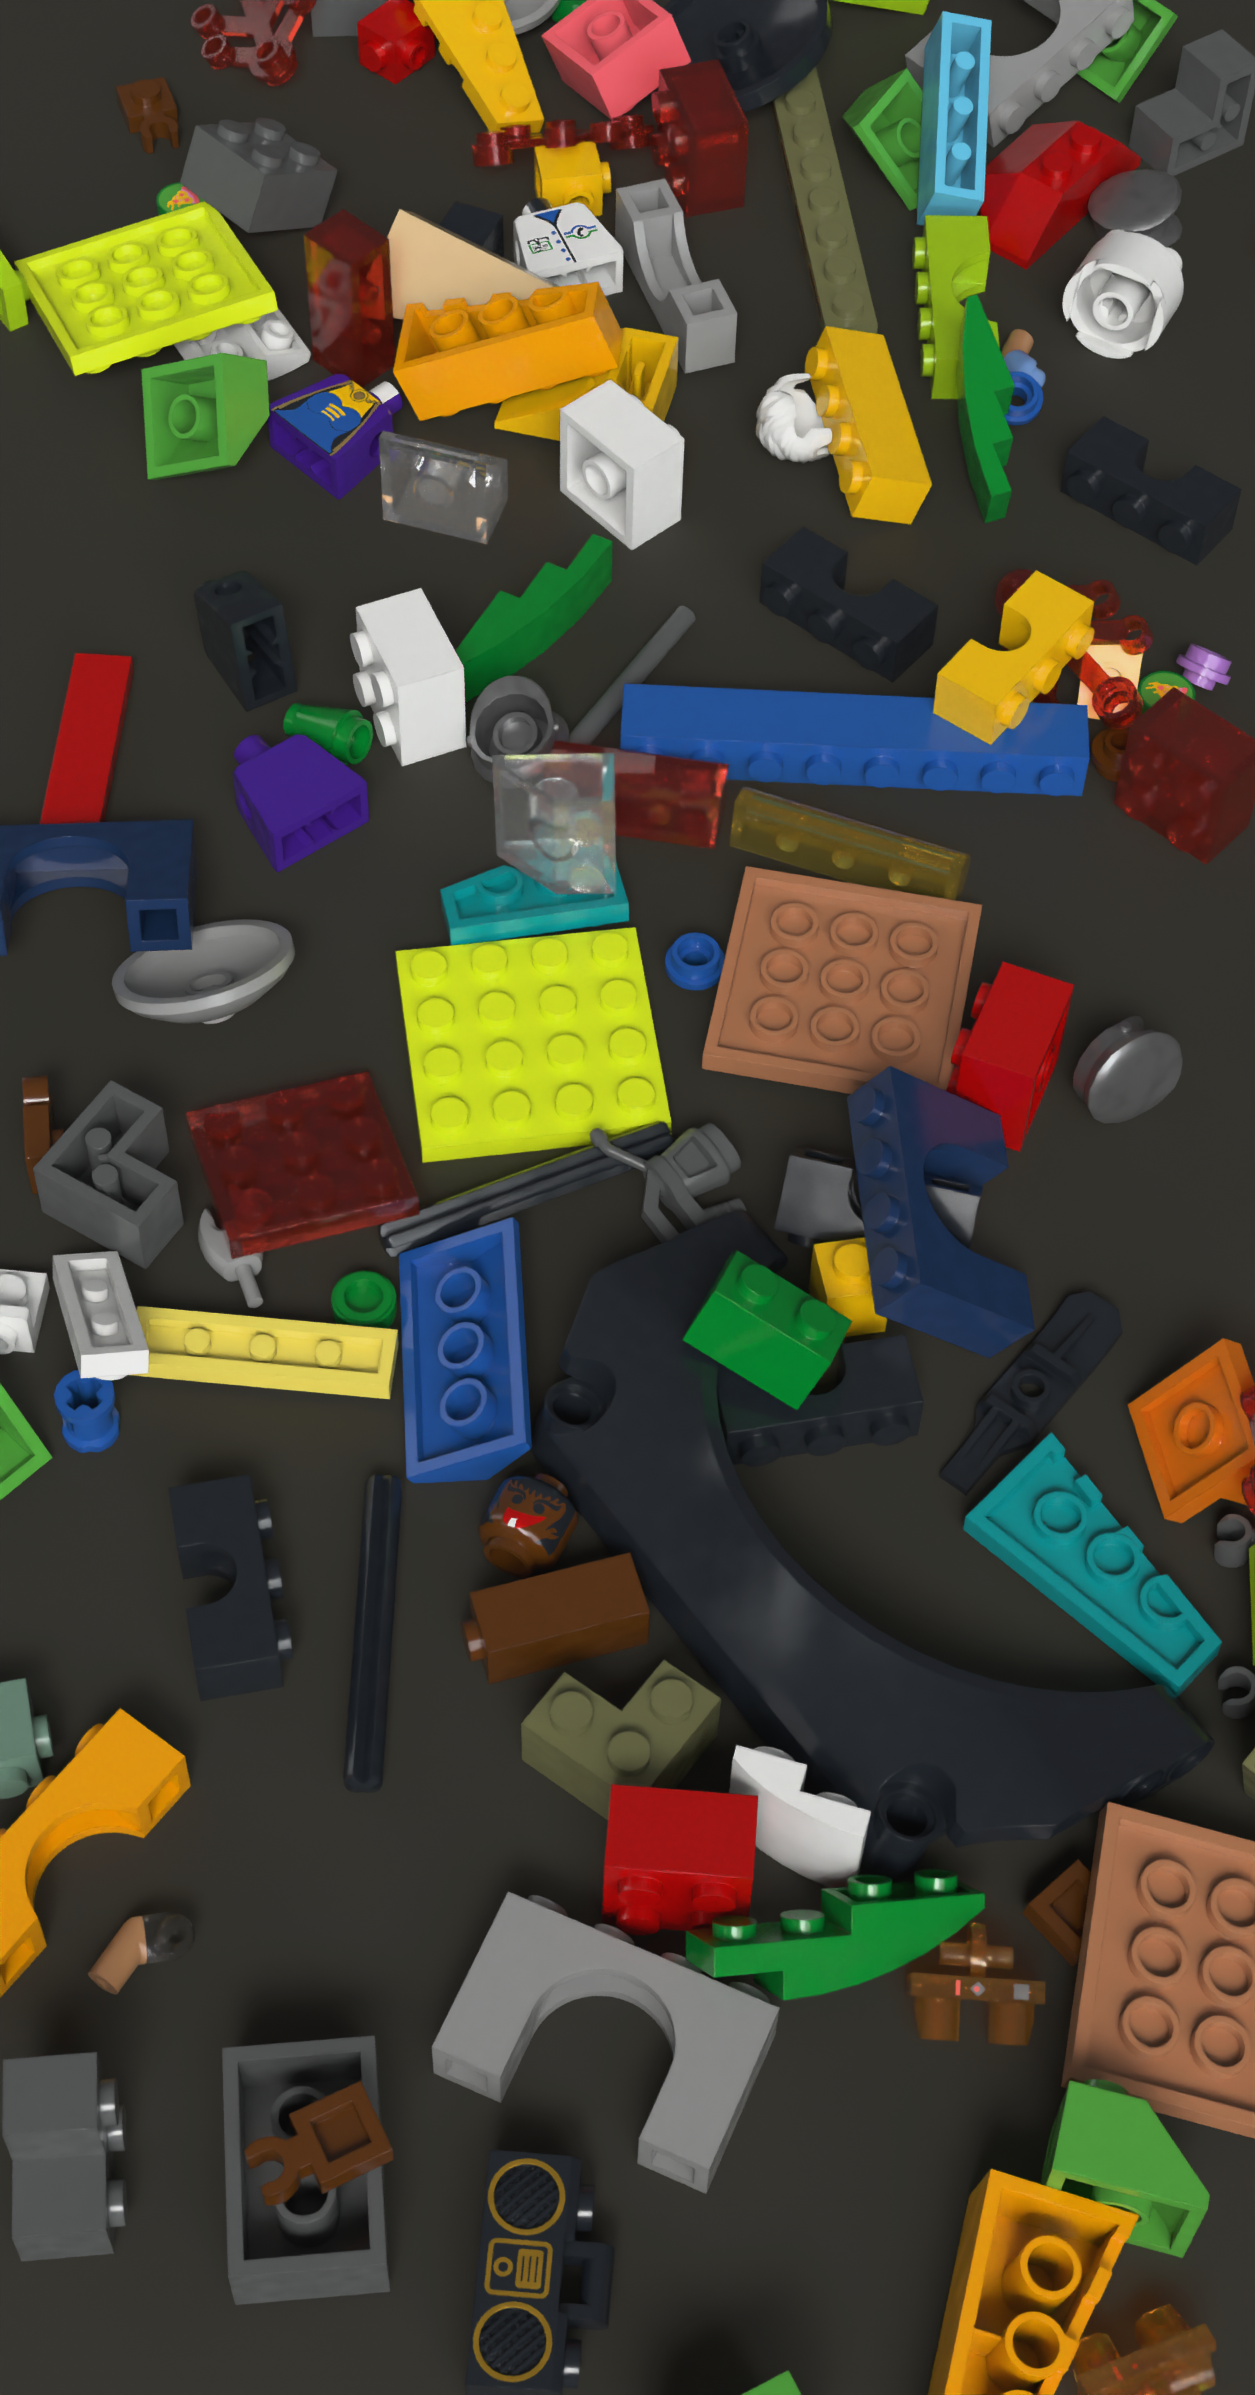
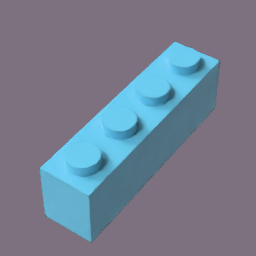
M943 11L925 45L917 225L924 226L925 215L976 216L984 202L992 20Z

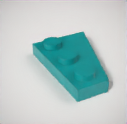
M605 826L588 832L586 843L564 851L557 844L539 851V861L524 867L514 869L513 867L502 865L440 889L441 908L451 945L541 935L550 932L629 921V902Z

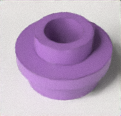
M1190 643L1186 654H1179L1176 660L1177 664L1185 668L1182 676L1191 683L1212 691L1216 682L1228 685L1231 679L1227 672L1232 661L1199 645Z

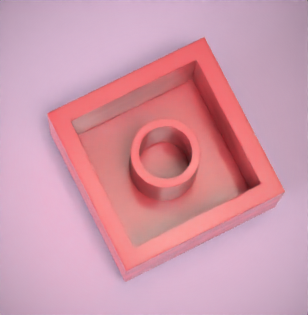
M587 0L541 35L562 81L612 121L632 110L639 101L661 84L671 80L678 71L691 62L672 15L653 0Z

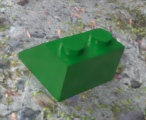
M737 1250L732 1251L682 1340L785 1404L798 1410L832 1363L852 1321Z

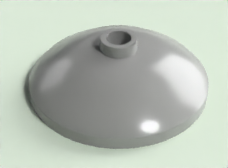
M242 919L204 924L194 927L192 950L138 951L132 954L115 971L112 978V987L118 1003L142 1017L182 1024H215L231 1018L235 1013L252 1005L277 984L285 975L294 959L295 947L289 931L273 922Z

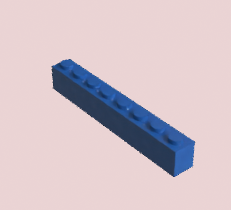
M624 684L619 775L699 778L703 780H745L764 783L788 782L817 785L873 786L877 788H916L937 791L959 790L1044 794L1050 796H1082L1090 759L1088 706L1030 703L1021 723L1013 730L1007 727L994 743L989 745L934 714L935 698Z

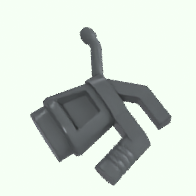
M708 1122L699 1129L695 1127L687 1129L660 1156L655 1155L649 1160L611 1145L607 1134L599 1128L593 1129L589 1134L593 1145L599 1147L604 1154L643 1172L645 1185L641 1218L661 1243L673 1239L679 1233L658 1208L659 1199L668 1209L673 1211L687 1230L735 1211H746L745 1205L740 1198L703 1210L694 1200L696 1196L727 1184L730 1181V1174L741 1168V1160L736 1149L723 1132L713 1123Z

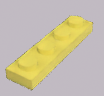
M137 1306L136 1311L149 1349V1371L144 1374H131V1376L390 1399L399 1345L398 1330Z

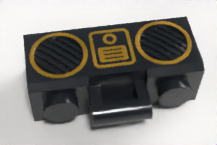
M491 2149L489 2151L465 2384L466 2395H562L563 2388L578 2389L582 2340L567 2338L568 2328L605 2330L609 2327L615 2248L604 2243L576 2241L577 2231H592L595 2185L581 2184V2159ZM564 2265L582 2266L579 2304L561 2302Z

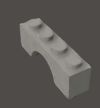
M666 179L616 189L615 239L621 245L624 251L623 255L664 334L679 337L678 361L684 373L734 363L737 311L719 279L701 282L689 252L683 211Z

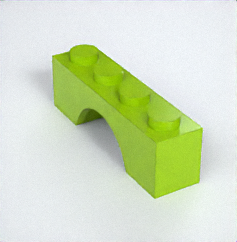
M925 215L923 237H914L912 267L922 271L916 273L915 304H924V308H919L918 340H927V344H922L920 373L921 377H930L931 399H958L956 373L960 329L965 309L959 302L969 296L985 292L990 258L987 216ZM988 320L999 346L997 322Z

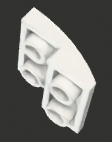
M279 309L262 315L259 320L253 323L234 324L212 331L204 339L196 341L185 340L174 344L184 360L217 353L267 360L268 381L309 362L311 356L307 346Z
M737 1745L732 1761L729 1794L758 1796L755 1846L780 1864L826 1887H848V1878L859 1875L871 1811L858 1808L851 1799L840 1794L822 1792L813 1795L803 1792L807 1765L794 1761L784 1751L772 1747H757L753 1750Z

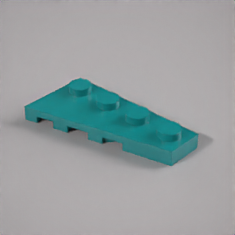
M1051 1432L965 1517L963 1530L1156 1685L1167 1686L1178 1697L1218 1655L1222 1641L1167 1574H1159L1142 1553L1144 1545L1128 1525L1124 1528L1120 1526L1101 1502L1102 1493L1086 1474L1081 1477L1064 1457L1066 1449Z

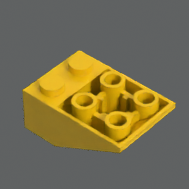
M627 327L621 328L623 336L618 368L611 369L600 376H586L563 382L548 390L538 389L509 397L501 404L494 422V428L560 441V409L610 379L628 394L636 396L648 410L664 422L677 387L679 337Z

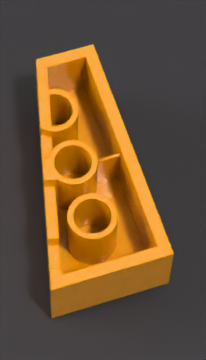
M599 282L536 289L529 299L517 300L512 296L511 292L492 294L487 304L468 306L465 298L446 299L442 305L443 309L427 311L423 302L406 304L393 373L419 421L438 416L448 417L458 413L460 410L486 403H500L515 395L538 389L548 390L563 382L586 376H600L611 369L618 368L623 332Z
M990 2169L969 2195L928 2395H1054L1063 2375L1069 2369L1079 2347L1080 2337L1095 2305L1100 2301L1112 2276L1111 2271L1124 2243L1129 2239L1139 2215Z

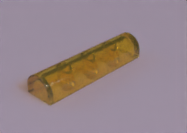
M748 787L742 788L734 803L729 846L853 884L956 901L960 898L969 870L970 854Z

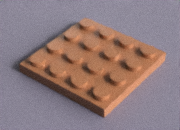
M746 866L703 1051L702 1069L852 1094L883 1070L892 1066L946 1091L954 1070V1065L951 1064V1056L961 1030L982 905Z
M1106 1803L1099 1812L1061 2087L1067 2088L1070 2080L1082 2084L1089 2079L1110 2081L1125 2088L1128 2096L1146 2100L1154 2112L1255 2139L1254 1841L1119 1804Z

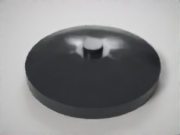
M670 0L663 9L672 15L691 62L678 71L671 80L661 84L652 91L650 96L657 104L669 112L698 119L737 115L775 100L802 81L814 69L825 53L833 28L832 13L828 1Z

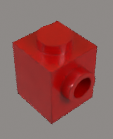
M388 0L357 22L359 64L395 85L435 57V34L429 25L423 27L413 11L415 4L408 0Z

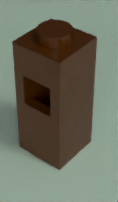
M629 1552L470 1592L471 1619L460 1622L469 1661L482 1660L488 1684L648 1644L650 1611Z

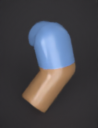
M1015 329L1009 334L1001 350L1009 373H1027L1042 387L1046 381L1045 373L1036 367L1037 361L1029 356L1034 343L1033 337L1024 330Z

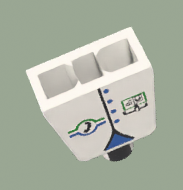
M536 198L525 205L522 216H518L513 222L515 264L559 286L599 282L605 296L623 292L624 251L621 245L584 204L576 202L553 208L547 199Z

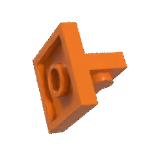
M1223 1338L1128 1404L1157 1498L1166 1520L1182 1524L1220 1498L1255 1507V1383L1241 1344Z

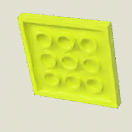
M205 201L14 261L16 270L21 272L26 281L30 300L75 376L83 373H99L108 369L111 364L135 356H152L163 347L185 340H201L208 337L212 331L234 324H250L259 320L262 315L278 310L275 293L219 211Z
M636 927L395 951L423 1163L593 1145L589 1134L596 1128L603 1130L607 1134L608 1139L656 1121H664L671 1132L672 1122Z

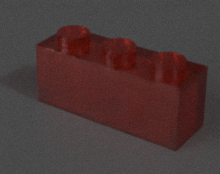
M342 209L304 234L313 361L333 375H346L363 388L394 367L395 364L390 244L388 238L345 209Z
M555 740L543 773L540 825L715 849L724 816L729 764Z

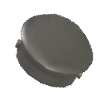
M1151 169L1121 172L1102 182L1090 195L1088 210L1093 220L1096 234L1100 239L1104 238L1111 230L1119 229L1125 232L1146 235L1155 239L1163 246L1168 247L1175 243L1182 234L1181 222L1174 214L1180 204L1182 190L1178 180L1167 172Z
M505 676L490 683L480 693L471 712L470 736H467V743L469 748L472 747L471 757L475 770L484 780L498 786L525 785L540 780L552 771L565 755L569 742L568 725L562 717L551 710L550 700L546 693L533 680L522 676Z
M1131 1016L1106 1029L1090 1043L1080 1057L1074 1071L1073 1088L1075 1093L1085 1102L1093 1118L1104 1124L1130 1120L1153 1108L1175 1088L1182 1070L1183 1057L1181 1047L1177 1040L1169 1034L1153 1030L1145 1031L1142 1018Z

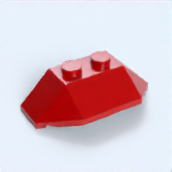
M1080 121L1033 124L986 165L984 202L979 209V216H987L990 251L1027 270L1089 213L1088 203L1090 195L1102 182L1121 172L1136 170L1140 166L1141 157L1120 141Z

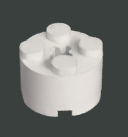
M1119 229L1108 232L1089 251L1068 282L1063 294V313L1066 321L1070 318L1078 330L1076 334L1077 339L1089 350L1115 359L1131 357L1133 352L1143 349L1146 351L1152 347L1182 300L1184 282L1181 272L1182 260L1180 255L1172 248L1165 247L1155 239L1140 233L1125 232Z

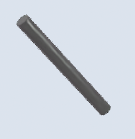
M677 607L569 733L567 749L564 757L561 759L563 764L572 766L619 712L623 703L624 684H642L693 625L696 618L688 607Z

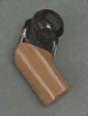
M174 1912L129 1918L92 1966L88 1976L102 1989L117 1995L138 1965L175 1960L188 1952L195 1941L194 1926L188 1918Z

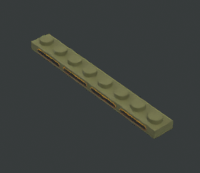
M815 66L795 87L771 101L770 106L822 332L825 326L877 334L878 323Z

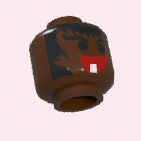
M541 1473L534 1474L532 1477L514 1476L501 1483L483 1514L477 1529L481 1543L485 1546L483 1549L484 1555L491 1564L509 1575L520 1578L529 1577L532 1573L540 1574L555 1567L578 1524L575 1506L567 1498L568 1491L562 1483L551 1476Z

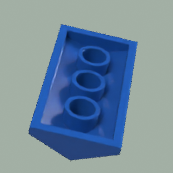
M514 1217L399 1254L406 1478L413 1484L488 1480L532 1448L519 1223Z

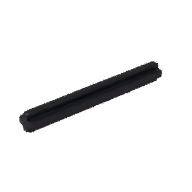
M656 1121L610 1138L608 1141L611 1145L649 1160L655 1155L660 1156L674 1142V1139L664 1121ZM591 1145L382 1221L378 1225L379 1239L386 1254L389 1257H397L400 1253L449 1238L636 1168L607 1156L599 1147Z
M375 1474L368 1477L365 1481L343 1774L346 1789L354 1793L377 1792L382 1787L402 1499L401 1481L393 1475L382 1476Z

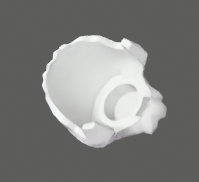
M809 373L789 374L779 378L775 385L767 390L766 396L762 399L757 409L756 436L763 447L772 456H776L780 460H790L804 464L807 461L819 460L830 454L828 444L832 441L831 428H824L822 418L817 414L816 404L804 390L794 389L796 384L808 381L811 378Z

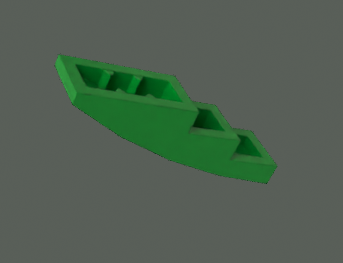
M976 294L966 299L960 329L956 373L958 418L968 475L984 523H989L1005 518L1012 493L1003 466L1007 465L1013 436L1004 415L1009 412L1015 385Z
M592 534L567 569L546 562L520 598L501 590L498 592L455 650L464 667L465 703L480 695L490 683L505 676H512L530 663L582 618L612 581L613 541Z

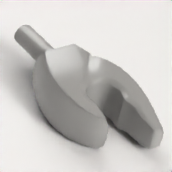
M231 1188L228 1191L236 1227L231 1230L217 1228L210 1211L205 1208L199 1220L198 1242L206 1261L213 1270L227 1281L239 1280L248 1307L257 1308L262 1305L263 1299L254 1276L258 1275L262 1268L263 1252L266 1243L265 1229L254 1205L237 1188Z

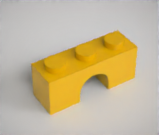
M1036 570L1004 603L998 644L1011 651L993 650L970 639L938 672L933 713L987 744L992 745L1007 727L1013 730L1021 723L1027 713L1029 704L1040 692L1047 694L1054 687L1060 677L1062 668L1072 657L1080 659L1085 654L1095 632L1094 628L1090 627L1094 601Z

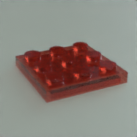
M368 1071L185 1112L188 1132L232 1259L420 1215L417 1192Z

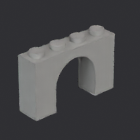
M1024 0L1054 21L1057 27L1044 43L1031 51L1013 56L990 55L987 143L994 148L1009 134L1018 131L1025 119L1044 102L1052 100L1060 88L1075 74L1089 67L1095 57L1114 39L1122 37L1134 22L1133 0ZM932 31L905 54L907 69L922 91L925 45Z
M508 1892L432 2045L434 2074L501 2103L536 2029L549 2014L562 2005L583 1997L608 1996L628 2001L648 2013L660 2026L668 2040L673 2058L669 2073L639 2137L637 2164L707 2194L775 2037L780 2008L770 2004L768 1997L753 1986L742 1982H730L729 1985L702 1975L700 1968L687 1961L683 1956L674 1953H663L660 1957L634 1946L633 1940L626 1933L606 1924H596L592 1928L567 1917L566 1911L560 1905L547 1898L531 1895L528 1899Z

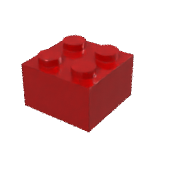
M1003 961L993 985L982 982L978 990L971 1017L977 1020L972 1029L962 1028L958 1035L951 1056V1064L956 1066L946 1091L1000 1115L1005 1147L1020 1152L1059 1061L1074 984Z
M611 1784L604 1863L602 1924L616 1925L617 1929L624 1933L644 1936L655 1934L659 1929L686 1931L712 1928V1920L721 1916L749 1917L754 1879L758 1796Z

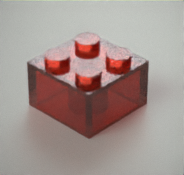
M719 60L659 69V92L652 94V109L657 122V134L651 135V152L656 166H663L665 179L674 196L677 197L685 217L744 207L749 123Z
M1173 687L1130 725L1114 804L1123 809L1132 819L1141 821L1168 839L1177 849L1189 853L1207 865L1249 826L1255 803V739Z

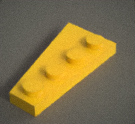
M413 0L415 3L414 13L423 27L430 26L440 42L438 48L447 65L453 64L463 78L461 87L493 136L540 133L544 117L504 0Z

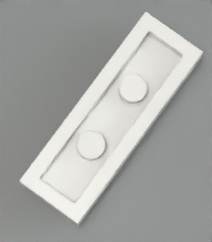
M118 1251L53 1255V1281L80 1377L118 1380L131 1374L148 1373L149 1349Z

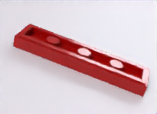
M75 653L40 824L105 822L134 673L132 656Z

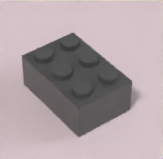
M375 2036L222 2048L228 2279L235 2305L390 2292L384 2165L323 2194L314 2174H311L301 2179L297 2191L287 2201L277 2205H266L260 2187L267 2182L279 2178L283 2173L284 2167L276 2161H267L258 2167L250 2169L244 2154V2150L259 2138L275 2136L287 2140L296 2136L290 2123L289 2114L358 2081H361L381 2123L379 2067Z

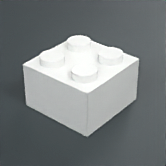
M610 379L560 409V491L629 549L633 550L681 520L685 439L675 427L663 422L648 410L636 396L628 394Z
M418 588L357 606V632L350 634V642L360 672L353 674V684L360 704L363 707L370 705L374 712V726L382 746L387 747L391 745L401 766L466 747L464 667L422 589Z

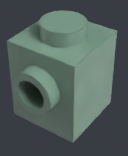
M26 1678L0 1683V1799H9L23 1794L28 1788L35 1787L44 1780L41 1758L54 1756L47 1714L35 1716Z

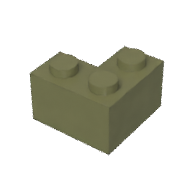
M663 1660L621 1711L564 1672L521 1723L522 1760L608 1820L611 1784L675 1789L718 1735L721 1698Z

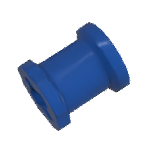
M74 1370L65 1375L56 1385L54 1392L56 1409L63 1419V1439L70 1448L80 1453L102 1452L115 1443L120 1435V1416L114 1407L116 1397L113 1383L111 1380H101L95 1377L81 1378L79 1370Z

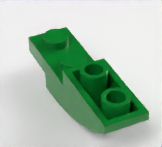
M946 1869L918 1870L914 1872V1881L892 1883L891 1878L882 1875H855L848 1878V1887L821 1889V1912L805 1909L788 1910L780 1914V1922L757 1924V1920L751 1917L721 1916L712 1920V1928L686 1930V1960L714 1978L754 1974V1983L783 2001L822 1995L858 1985L891 1972L929 1952L958 1932L985 1908V1893L959 1881L957 1872Z

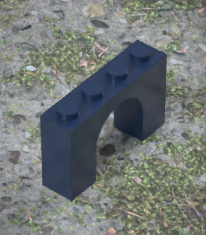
M193 819L1 825L0 956L8 955L12 921L18 909L27 901L40 894L68 887L100 888L113 892L125 899L131 952L192 950L198 873Z
M889 1066L847 1097L875 1314L984 1357L991 1358L1035 1330L1026 1274L983 1257L961 1244L947 1230L936 1214L926 1191L924 1173L982 1186L1009 1168L1001 1116Z

